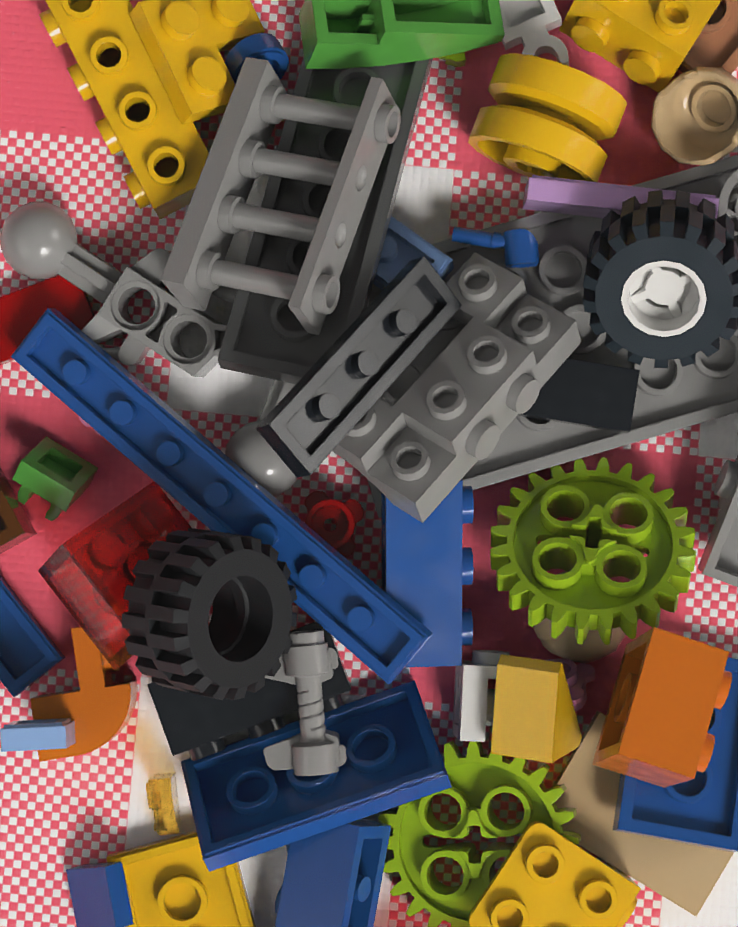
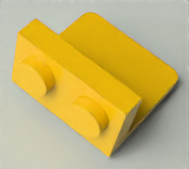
M574 0L559 31L572 38L580 48L596 53L623 70L634 82L647 85L659 93L669 84L721 0Z
M534 821L526 827L469 914L468 922L470 927H623L636 907V896L641 888L629 875L609 863H603L545 823Z

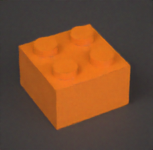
M656 627L651 628L626 644L592 765L663 788L693 780L697 771L703 773L710 762L715 744V735L707 733L714 708L720 710L723 707L731 687L732 673L725 670L729 651Z

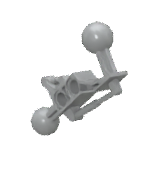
M46 201L29 202L16 208L5 219L0 234V244L6 262L18 274L30 279H48L58 274L101 302L103 305L98 313L81 331L116 361H120L126 366L139 365L151 349L191 376L203 378L219 363L218 355L227 325L219 323L201 310L183 307L170 290L165 288L164 283L160 279L170 256V251L157 248L131 267H126L122 273L78 244L77 231L72 219L59 206ZM219 286L212 294L233 304L237 289ZM147 290L155 301V310L148 321L136 324L129 315L128 304L135 293ZM198 323L205 330L207 344L200 355L190 358L182 352L179 346V337L186 326ZM128 334L120 348H105L101 344ZM274 380L259 421L247 423L235 431L228 441L225 450L226 456L274 497L290 489L297 479L256 429L263 419L296 385Z

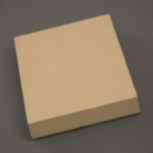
M597 711L582 735L579 747L572 752L553 786L564 784L567 788L555 802L557 807L576 808L577 811L573 819L563 824V830L581 834L579 846L697 917L734 852L613 830L621 774L592 765L606 715Z

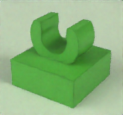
M46 436L21 460L12 480L22 485L17 495L18 502L24 505L34 494H37L51 503L45 518L53 521L63 511L66 512L90 486L98 467Z

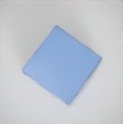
M71 718L12 721L0 729L1 752L66 749L76 743L75 721H71Z

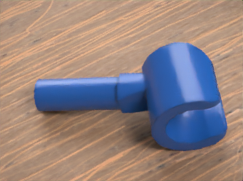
M456 226L453 229L452 242L492 249L504 248L505 267L529 268L536 267L539 264L538 241L526 229H512L503 233H491Z

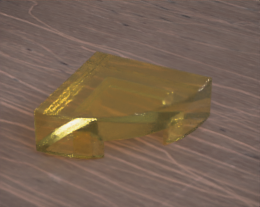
M176 772L154 774L146 782L149 809L152 808L154 810V831L159 836L182 834Z

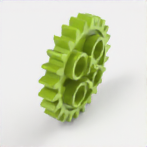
M605 457L600 459L596 470H587L582 458L575 460L573 472L565 473L559 465L550 467V479L547 481L535 473L528 474V492L512 487L510 489V506H498L497 526H491L492 548L490 549V565L492 570H497L496 587L498 591H509V608L512 611L529 605V626L533 627L545 618L551 620L552 638L556 639L566 627L575 628L577 644L582 645L587 638L589 630H598L604 645H609L612 638V629L620 627L631 640L635 639L637 620L641 619L647 625L657 628L660 621V608L674 613L677 610L679 593H688L691 579L690 572L694 571L696 550H693L696 532L695 528L686 527L687 508H672L674 490L672 488L654 493V474L650 473L638 482L633 480L632 464L628 462L617 474L609 472V463ZM559 517H568V518H572V519H574V520H571V521H561V520H557L556 518H559ZM629 524L636 528L626 529L619 527V525ZM550 569H561L567 571V573L555 575L547 571ZM622 576L629 578L631 581L617 582L610 578Z
M452 740L444 744L445 761L443 762L452 787L399 805L398 810H385L378 816L379 821L391 825L393 828V833H390L387 849L393 850L394 857L385 862L383 872H399L401 880L392 888L390 893L392 896H397L410 892L414 899L409 905L406 914L411 917L425 908L431 913L427 927H438L443 920L451 923V927H470L468 922L469 914L495 876L496 860L508 856L516 843L493 842L488 845L482 854H477L474 843L459 842L441 846H427L423 840L424 836L464 838L475 826H480L482 837H509L522 834L530 823L540 821L576 845L581 841V834L563 830V824L576 816V808H558L555 803L567 789L566 786L561 784L547 789L542 783L550 769L548 764L537 768L531 773L525 768L527 759L514 758L511 761L506 759L505 756L491 754V752L490 754H484L482 743L471 741L467 747V755H462L458 746ZM506 792L518 797L524 807L523 820L518 823L509 824L498 819L492 806L495 795ZM436 794H449L457 800L461 808V818L458 823L444 824L436 819L431 807L432 799ZM448 857L459 863L464 875L461 885L451 887L439 882L434 873V862L437 858Z

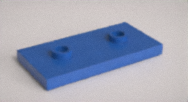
M415 680L344 704L324 713L325 729L337 732L340 745H344L346 748L347 759L342 766L338 767V772L316 776L294 775V769L273 770L269 768L263 749L299 734V720L289 723L285 727L254 739L249 737L226 745V749L195 761H191V758L180 761L202 857L209 872L451 788L452 786Z

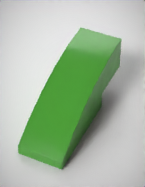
M305 0L298 14L305 69H346L422 61L499 43L505 36L499 0Z

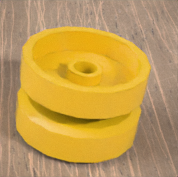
M509 53L500 55L488 88V92L498 105L480 108L468 143L477 152L493 162L528 177L537 175L598 182L608 155L597 141L610 139L615 136L627 106L623 96L605 82L562 63L526 54Z

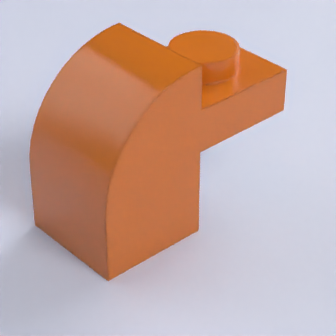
M104 623L71 628L80 689L43 694L30 699L33 720L71 718V721H75L76 743L66 749L38 750L39 762L79 756L100 748L124 729L134 712L138 696L137 680L113 684L111 672L120 671L119 648L115 634L106 635Z

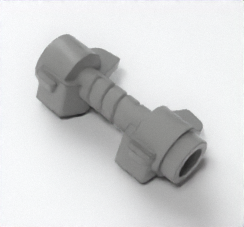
M324 630L290 632L289 639L293 642L288 654L282 653L279 658L281 663L280 669L274 677L265 675V678L296 685L300 733L263 749L265 760L269 768L273 770L294 769V775L316 776L335 773L339 771L338 767L346 762V748L344 745H340L337 732L325 729L322 682L333 677V669H336L339 665L338 654L333 648H329L328 643L324 641Z

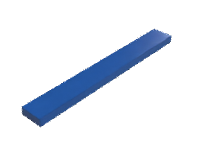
M47 308L11 357L211 531L252 536L261 539V544L271 545L279 552L277 561L286 562L291 572L287 583L288 585L295 586L297 600L294 603L388 685L396 679L432 636L433 633L98 344L85 335L56 308Z

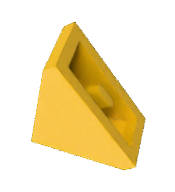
M501 654L497 663L491 754L553 763L578 748L582 735L563 664L561 662Z

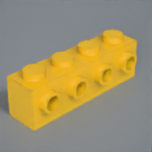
M45 0L49 9L40 13L39 16L56 48L68 43L77 63L68 67L67 70L83 100L86 101L95 96L106 116L96 121L95 124L111 154L114 155L123 150L134 171L123 177L139 208L142 209L151 204L159 219H162L189 205L209 152L194 123L181 124L129 15L133 9L130 0Z

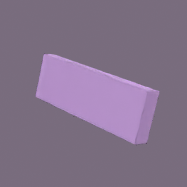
M532 175V177H529L524 189L522 209L604 218L613 210L621 216L623 201L635 196L640 204L646 203L648 201V192L662 189ZM662 190L663 199L675 200L676 191ZM690 193L691 204L698 206L703 198L714 203L715 218L717 219L719 198H716V195Z

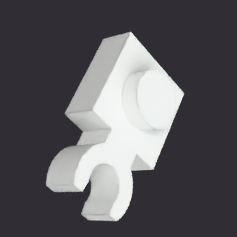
M499 0L505 33L502 43L505 50L522 43L524 46L522 54L538 57L540 54L550 53L556 57L559 63L569 66V55L565 44L559 38L548 33V31L562 26V18L554 0Z

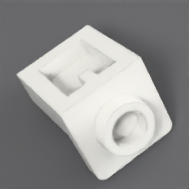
M472 650V661L462 660V666H455L452 734L459 741L485 742L486 726H493L495 689H488V679H496L497 663L500 655H510V652Z

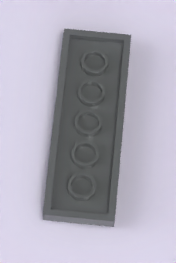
M303 57L293 95L361 106L371 77L381 78L384 80L396 105L400 109V129L395 141L391 144L388 143L339 278L340 295L337 306L331 314L326 315L320 334L307 333L288 307L290 300L237 289L218 355L220 368L297 384L367 308L433 58L386 66L346 69H305ZM285 120L277 151L341 161L351 130ZM270 175L261 207L320 218L331 186ZM253 232L245 265L299 275L310 242Z

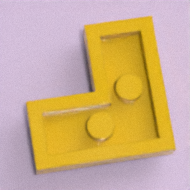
M144 0L138 2L129 15L181 124L225 113L235 83L220 52L232 49L238 42L248 36L265 32L251 1Z

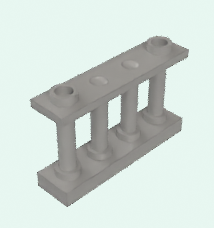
M245 58L160 279L183 307L206 311L212 292L217 290L219 286L288 299L290 300L288 307L307 333L320 334L326 315L331 314L337 306L340 295L339 278L388 143L391 144L395 141L400 129V109L396 105L384 80L371 77L361 106L287 94L286 89L268 60ZM282 119L351 130L341 161L266 148L275 124H279ZM262 174L328 185L331 186L321 216L317 218L246 204L254 180ZM243 229L310 242L300 274H290L225 261L234 234L239 233Z

